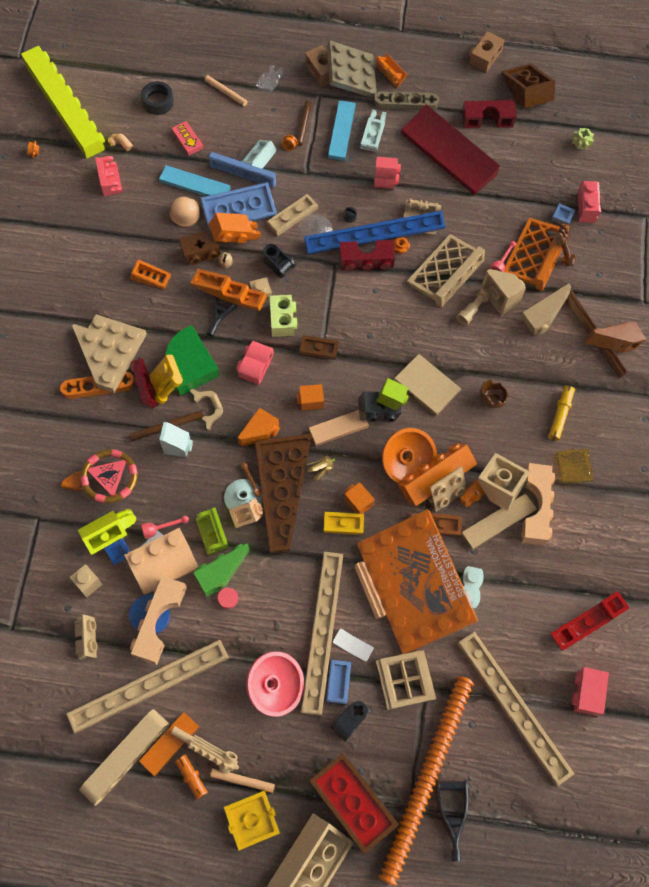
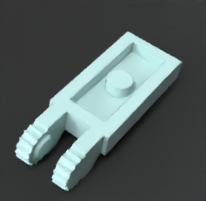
M372 110L360 149L377 152L387 112H382L381 118L378 120L375 119L377 115L376 110Z

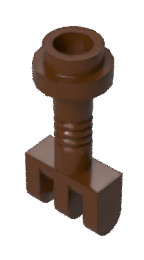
M562 225L555 234V240L557 245H561L563 250L562 263L565 266H572L575 264L576 256L571 254L567 239L570 234L568 227Z

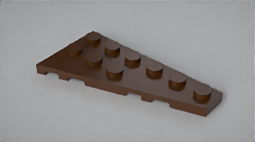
M312 434L255 441L270 554L290 551Z

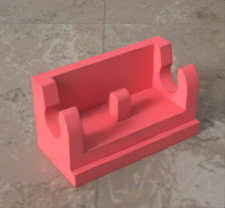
M95 157L103 195L123 193L116 162L106 163L113 161V157Z

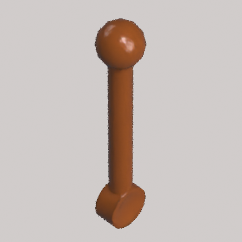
M243 462L240 467L245 471L254 489V496L259 497L262 491L257 488L248 470V464Z

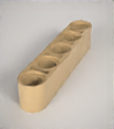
M151 710L84 782L79 791L94 806L100 803L167 729L169 723L157 711Z

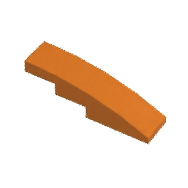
M197 269L190 282L192 286L208 294L259 312L267 298L265 292L249 289L247 284L231 281L229 276L202 269Z

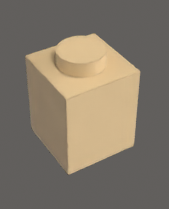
M86 564L70 576V579L86 598L103 585Z

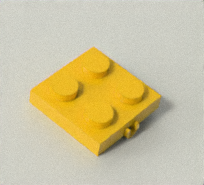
M265 791L224 807L230 824L228 828L230 834L233 833L238 851L280 834L274 818L276 816L273 807H270Z

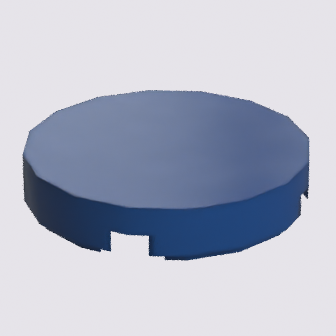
M154 594L139 597L130 608V622L137 632H140L138 631L141 619H145L147 603L153 599ZM170 609L164 611L157 619L155 626L156 634L162 632L167 627L170 621Z

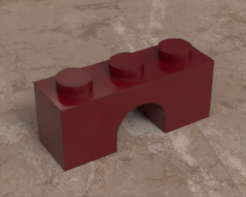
M515 100L464 101L462 110L463 127L480 128L482 119L490 117L496 121L497 128H513L517 117Z
M393 240L375 241V249L371 253L361 252L358 248V241L340 242L341 270L394 268L395 252Z

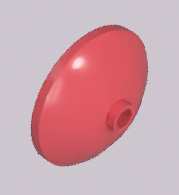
M269 652L257 658L251 665L246 680V690L250 702L259 712L268 716H282L291 712L300 702L304 691V677L297 661L283 652ZM268 680L271 682L270 687L267 686Z

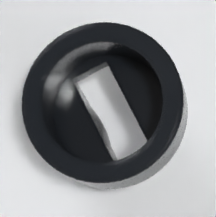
M347 207L343 212V219L349 223L354 222L357 219L356 209Z

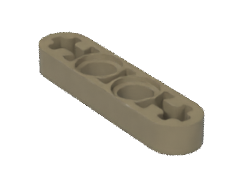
M381 91L376 93L374 97V105L378 109L421 110L427 104L430 108L436 110L439 104V97L433 93ZM401 99L403 102L396 103L394 100ZM417 99L419 103L413 104L411 100Z

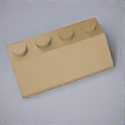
M313 813L267 887H327L354 842Z

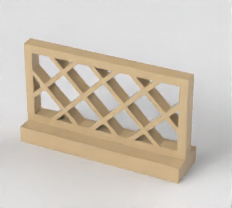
M450 234L407 280V284L435 300L436 305L442 308L483 263L485 249L481 247L476 249ZM450 242L457 244L456 248L447 249V245ZM462 251L471 252L470 256H461ZM448 253H459V257L449 259ZM440 254H446L447 259L437 260L436 257ZM460 262L459 268L451 269L450 263ZM448 264V269L438 270V265ZM435 265L436 271L426 272L425 269L428 266ZM450 274V278L448 280H440L439 275ZM437 275L438 281L427 282V277ZM417 278H425V283L418 284L414 282ZM439 286V290L433 293L428 287Z

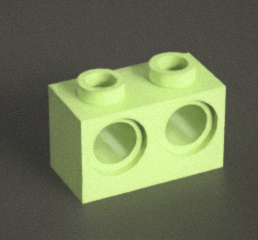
M292 295L270 296L272 337L294 336V329H297V318H293V313H296V302H292Z

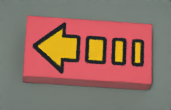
M187 121L172 128L173 134L188 156L203 149V144Z

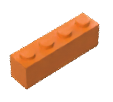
M454 443L449 446V450L445 453L434 456L432 462L418 467L417 472L403 477L402 482L397 485L408 504L417 506L432 496L430 487L462 466L465 473L476 466L477 462L468 445Z

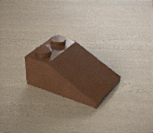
M530 63L501 71L515 100L524 108H532L538 104H547L555 99V80Z

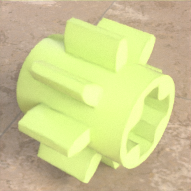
M580 128L578 132H574L572 144H575L577 149L586 150L588 145L592 146L594 134L587 128Z

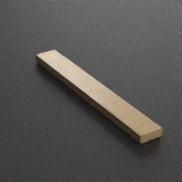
M324 552L301 708L302 714L322 716L343 554Z
M475 631L458 642L457 645L555 786H559L573 776L574 772Z
M218 640L66 713L74 734L83 731L229 660V657L221 640Z

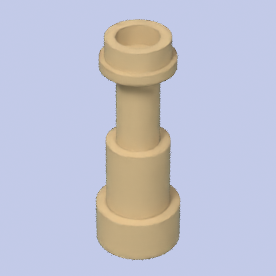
M485 290L479 291L475 301L458 313L456 316L458 322L467 326L472 321V317L478 311V307L482 302L488 301L489 293Z

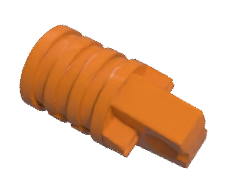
M478 478L465 489V493L460 497L461 504L466 508L475 501H479L485 495L478 482Z

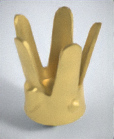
M325 456L319 461L308 463L306 465L317 464L308 468L307 471L312 472L323 468L313 479L314 481L319 480L325 473L334 469L332 462L335 459L331 460L328 456Z

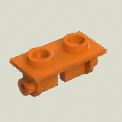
M388 53L384 57L378 56L376 58L378 69L398 88L406 78V72Z

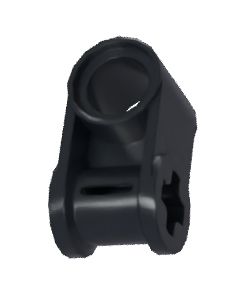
M267 244L264 247L263 262L278 277L284 278L285 273L296 267L294 260L278 248L277 245Z
M362 701L353 702L330 726L345 742L367 716L368 708L366 704ZM353 707H362L363 710L361 711V713L363 714V716H354L353 713L355 710L353 709Z

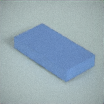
M331 660L326 702L347 705L351 662Z

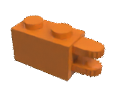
M215 213L208 223L214 241L245 243L247 240H256L261 236L260 232L255 230L258 227L257 223L249 221L247 215Z

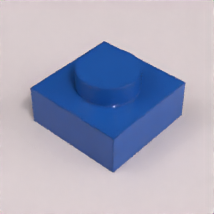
M123 538L104 548L113 565L125 560V554L131 552Z

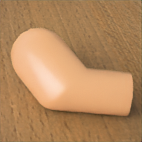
M112 134L108 138V143L111 146L121 144L126 151L133 147L123 134Z

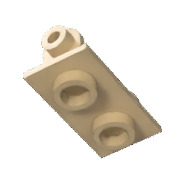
M82 614L74 622L75 637H82V640L75 641L76 656H78V659H86V657L97 658L95 617Z

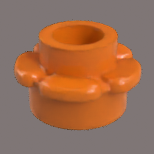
M292 135L283 136L282 147L286 151L296 149L298 145L297 139Z
M36 141L34 143L29 142L27 156L34 158L35 155L38 156L39 145H36Z
M404 237L396 238L393 241L394 251L398 254H404L410 247V243Z

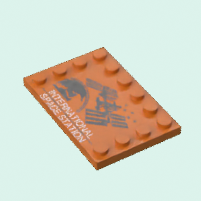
M428 509L357 543L402 654L410 653L478 622L477 616Z

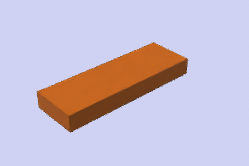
M184 712L139 760L154 776L161 771L186 743L171 734L173 728L176 726L191 736L199 728Z

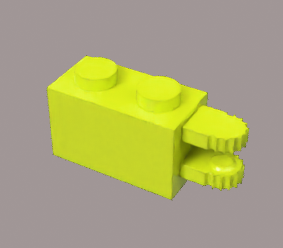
M127 508L116 514L114 511H111L80 528L78 532L92 555L126 536L125 529L136 522V516L131 509Z

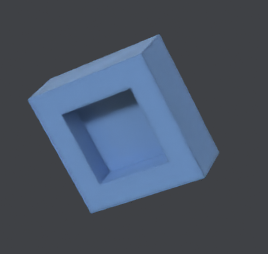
M559 203L552 221L561 225H569L575 210Z

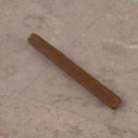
M570 289V294L565 301L589 334L598 327ZM598 347L619 378L628 373L614 350Z

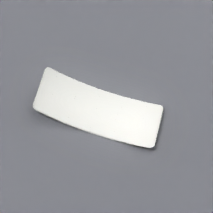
M343 629L339 630L333 641L334 644L364 661L368 660L374 647L357 639Z

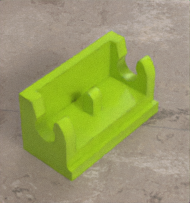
M214 507L197 514L198 518H196L208 556L229 549L216 508Z

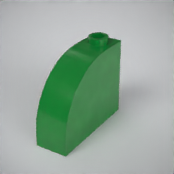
M192 325L184 328L172 338L168 344L165 356L173 355L183 380L179 387L174 388L173 392L177 391L179 396L190 392L191 389H196L220 376L216 363Z

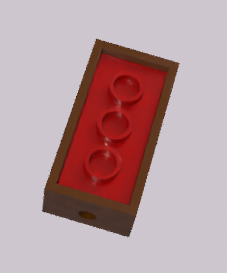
M344 753L309 780L311 786L362 854H366L399 825Z

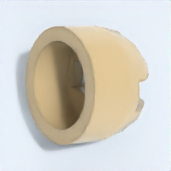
M226 252L221 253L218 257L219 265L222 268H229L233 263L232 256Z

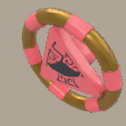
M115 449L99 451L87 459L81 470L80 481L84 492L91 499L104 504L115 503L126 498L133 491L137 482L138 472L134 461L126 453ZM111 456L122 459L121 461L91 468L99 459ZM127 464L130 472V481L122 491L115 495L125 465ZM88 472L111 496L97 494L90 488Z

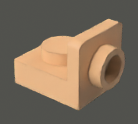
M257 499L229 509L236 528L256 522L263 517V510Z

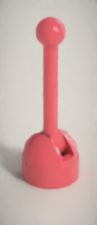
M515 241L509 243V247L501 260L494 261L489 269L504 272L505 265L503 262L511 249L516 246Z
M183 516L181 519L155 526L153 523L141 524L145 540L152 538L158 529L178 523H188L189 518L188 516Z

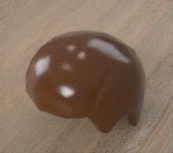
M492 379L483 382L480 389V400L482 403L490 408L503 407L509 397L507 389L502 386L501 382L493 383Z

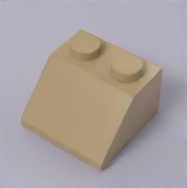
M492 269L486 271L481 290L489 293V301L501 316L520 305L526 289L524 282L518 279L515 274Z
M495 453L478 477V482L490 502L508 511L523 488L530 471Z

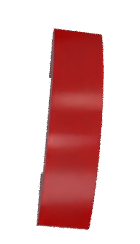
M617 591L577 618L550 633L561 651H564L630 609V607Z

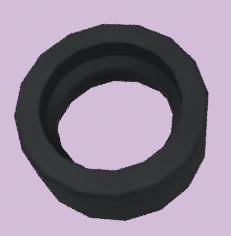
M160 81L150 82L141 91L142 104L147 112L161 115L167 113L173 107V93L168 84ZM156 93H162L167 96L160 103L148 101V98Z

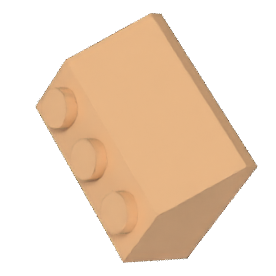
M180 528L125 554V558L144 595L153 592L156 581H160L162 576L177 580L195 571L198 567Z

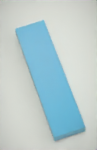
M339 100L328 159L345 161L356 103Z
M167 165L159 178L160 183L205 197L228 192L231 189L230 185Z

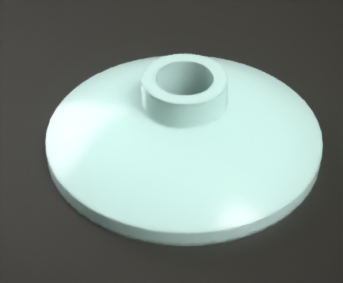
M239 479L227 487L224 494L225 505L229 510L248 503L253 499H257V502L262 505V493L259 497L254 496V489L249 479ZM246 493L247 496L245 498H241L240 494Z

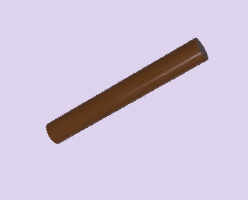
M306 101L297 136L298 146L303 145L312 104L310 101Z

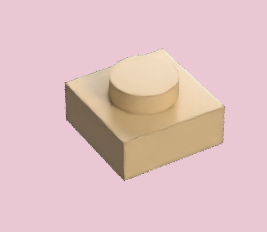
M267 277L249 282L252 290L265 292L267 297L272 296Z

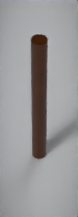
M201 410L167 422L174 426H179L203 418L204 414ZM163 423L130 433L131 441L161 432Z

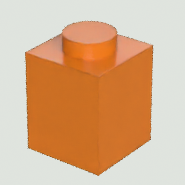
M322 384L299 386L296 400L297 405L301 404V411L324 409Z
M360 482L357 485L352 484L345 490L344 501L355 514H364L374 506L375 499Z

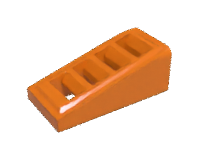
M137 260L130 280L165 290L171 273ZM154 274L157 275L155 280L152 279ZM161 276L164 277L162 283L158 282Z

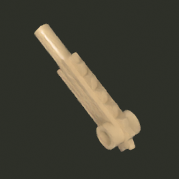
M176 726L173 728L172 735L189 744L188 748L219 765V769L223 773L228 774L233 769L238 770V761H236L238 757L235 753L222 751L197 735L193 737Z

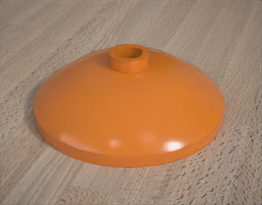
M400 429L388 438L383 447V468L389 478L399 484L402 482L403 477L408 474H414L418 471V467L433 461V457L437 455L436 446L431 437L420 429ZM403 453L407 455L405 459L402 457Z

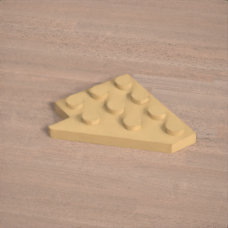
M95 315L88 328L73 324L72 327L97 387L115 393L130 366V362L134 359L147 335L146 330L99 315Z

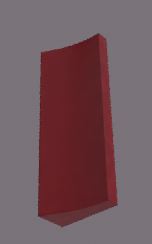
M427 104L401 129V134L473 195L498 174L500 165Z

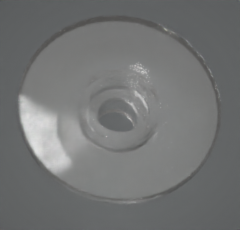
M319 214L305 216L298 224V235L302 241H304V236L332 231L331 222Z

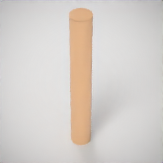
M208 75L205 77V82L242 106H246L248 102L246 99Z
M214 768L210 776L273 793L275 784L233 773H223L221 770Z

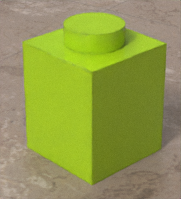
M387 378L381 387L376 402L397 411L401 405L404 406L409 397L406 393L409 387Z

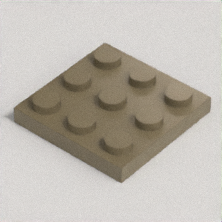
M329 41L327 44L330 85L374 98L377 90L373 54Z

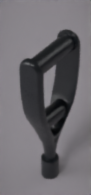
M215 296L214 321L207 334L214 337L218 324L233 312L238 305L234 303L230 307L217 303L218 297Z
M466 779L464 781L436 780V797L439 813L453 844L452 862L461 861L459 839L468 812V782ZM440 790H464V811L462 817L445 818ZM459 826L456 832L452 831L451 827Z

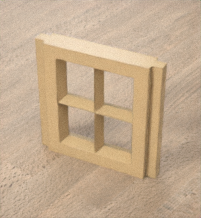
M424 650L376 660L387 710L436 700ZM415 660L418 675L407 677L404 662ZM400 663L403 679L392 681L389 665ZM419 679L423 695L412 697L409 681ZM405 683L408 698L397 700L393 685Z

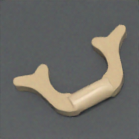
M191 389L190 391L194 396L195 403H198L203 398H210L213 403L215 413L202 418L206 423L207 430L210 431L213 422L221 417L223 413L219 398L213 391L198 392Z

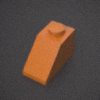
M259 408L238 436L239 445L255 444V441L267 440L272 436L275 437L280 430L279 419Z

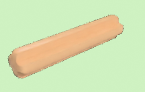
M364 561L355 564V570L376 619L383 618L386 612Z

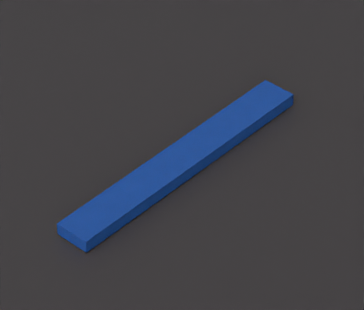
M437 211L304 236L307 255L338 250L340 242L358 241L359 246L375 243L378 240H391L443 230L446 226L443 212Z

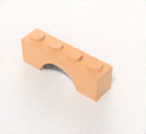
M529 463L526 470L530 471L524 488L535 495L539 509L536 515L526 518L523 522L521 543L545 546L548 540L552 538V528H549V524L553 518V510L550 509V504L554 499V491H551V484H554L555 473H552V466Z
M164 576L161 577L160 581H156L153 589L154 597L147 603L145 609L147 612L146 617L141 619L138 626V631H140L138 637L133 639L130 646L131 655L134 658L154 665L158 664L164 644L156 635V622L164 611L180 607L187 589L185 583Z

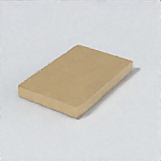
M420 354L394 379V381L409 387L407 392L435 416L461 391L459 386Z

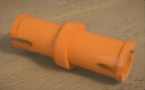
M187 754L177 759L175 764H177L184 777V783L189 785L195 799L197 800L208 793L198 776V770L195 771Z

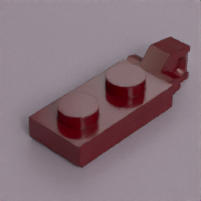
M139 357L130 362L131 370L134 371L136 377L134 380L139 388L140 401L153 409L159 404L155 400L156 394L150 381V373L146 370L144 360Z

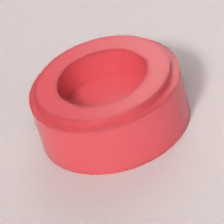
M232 588L222 589L218 594L220 606L225 609L235 607L238 603L237 592Z

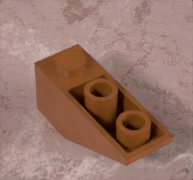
M634 321L630 323L623 322L616 326L609 325L603 329L596 328L589 333L590 335L585 340V343L623 353L636 350L646 338Z

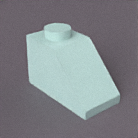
M168 422L163 423L160 443L164 454L187 457L188 451L192 450L193 440H190L189 433Z

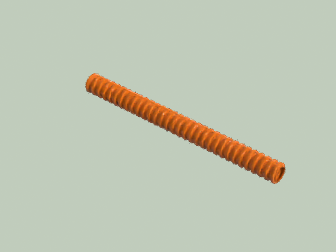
M456 677L455 688H452V694L449 695L450 701H447L446 704L448 706L444 708L445 713L441 715L443 719L439 720L441 724L437 726L438 731H435L434 734L436 736L432 738L433 744H430L429 747L431 749L427 751L426 762L422 764L423 769L419 771L421 775L417 776L418 782L414 784L416 788L412 789L414 793L410 795L409 798L411 800L407 802L408 808H405L404 811L406 813L402 815L403 821L399 822L401 826L397 828L398 834L394 835L396 839L391 843L393 846L389 848L390 854H387L386 857L388 859L383 863L385 867L381 868L382 874L378 876L381 881L392 886H397L396 879L400 878L398 874L403 870L401 866L405 865L404 859L408 857L406 853L410 852L409 846L413 844L411 840L415 838L414 833L418 831L416 827L421 823L419 820L423 818L422 812L426 810L424 807L428 805L427 799H430L431 796L429 794L433 792L432 786H435L436 783L434 781L438 779L437 773H440L441 770L439 768L443 766L442 760H445L444 755L448 753L447 748H450L449 742H452L453 739L451 737L455 735L454 729H457L458 726L456 724L460 722L459 717H462L461 711H464L465 708L463 706L467 704L468 693L472 691L470 687L474 686V683L466 677Z

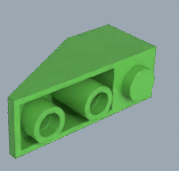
M239 544L232 549V552L217 556L212 563L208 565L205 563L197 567L194 575L206 598L225 588L249 553L248 544Z

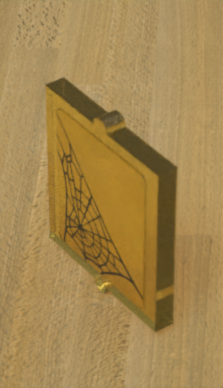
M572 448L571 450L556 452L562 484H579L580 482L594 481L588 449L574 450Z

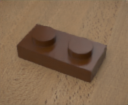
M302 335L299 355L336 360L339 341Z

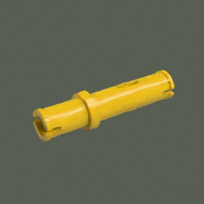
M569 386L563 387L561 398L557 402L554 421L548 438L553 440L554 435V441L560 440L568 411L572 406L571 401L575 392L573 387H570V391H568Z

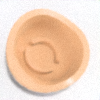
M179 197L171 205L170 217L177 225L190 227L199 220L200 207L193 199Z

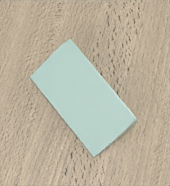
M259 140L241 162L263 168L275 154L276 148L272 141Z

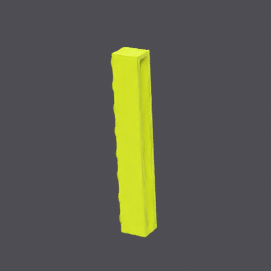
M37 46L21 53L25 67L85 157L89 158L104 151L103 143L105 140L101 132L98 133L96 131L97 128L92 120L89 121L86 110L81 109V104L77 97H73L70 86L65 85V80L61 74L57 73L55 64L53 62L50 63L47 52H43Z

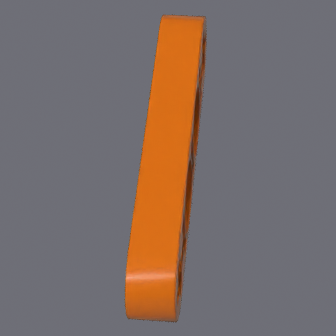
M125 373L115 393L129 391L135 386V380L131 373ZM93 376L66 380L60 386L63 396L67 399L113 393L98 388ZM125 378H128V384H124ZM86 383L94 385L89 391L83 389ZM72 386L73 389L68 393V387Z

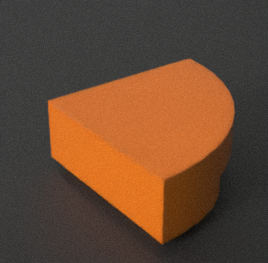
M77 471L65 478L61 487L81 491V471Z

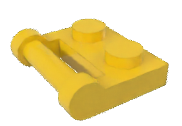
M166 355L149 375L157 394L155 400L159 404H164L168 399V395L175 387H179L183 381L173 355Z

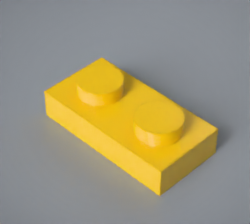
M325 512L324 533L363 535L364 514Z

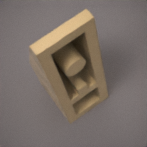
M567 284L523 312L522 320L534 336L538 333L543 334L549 329L570 294V284Z

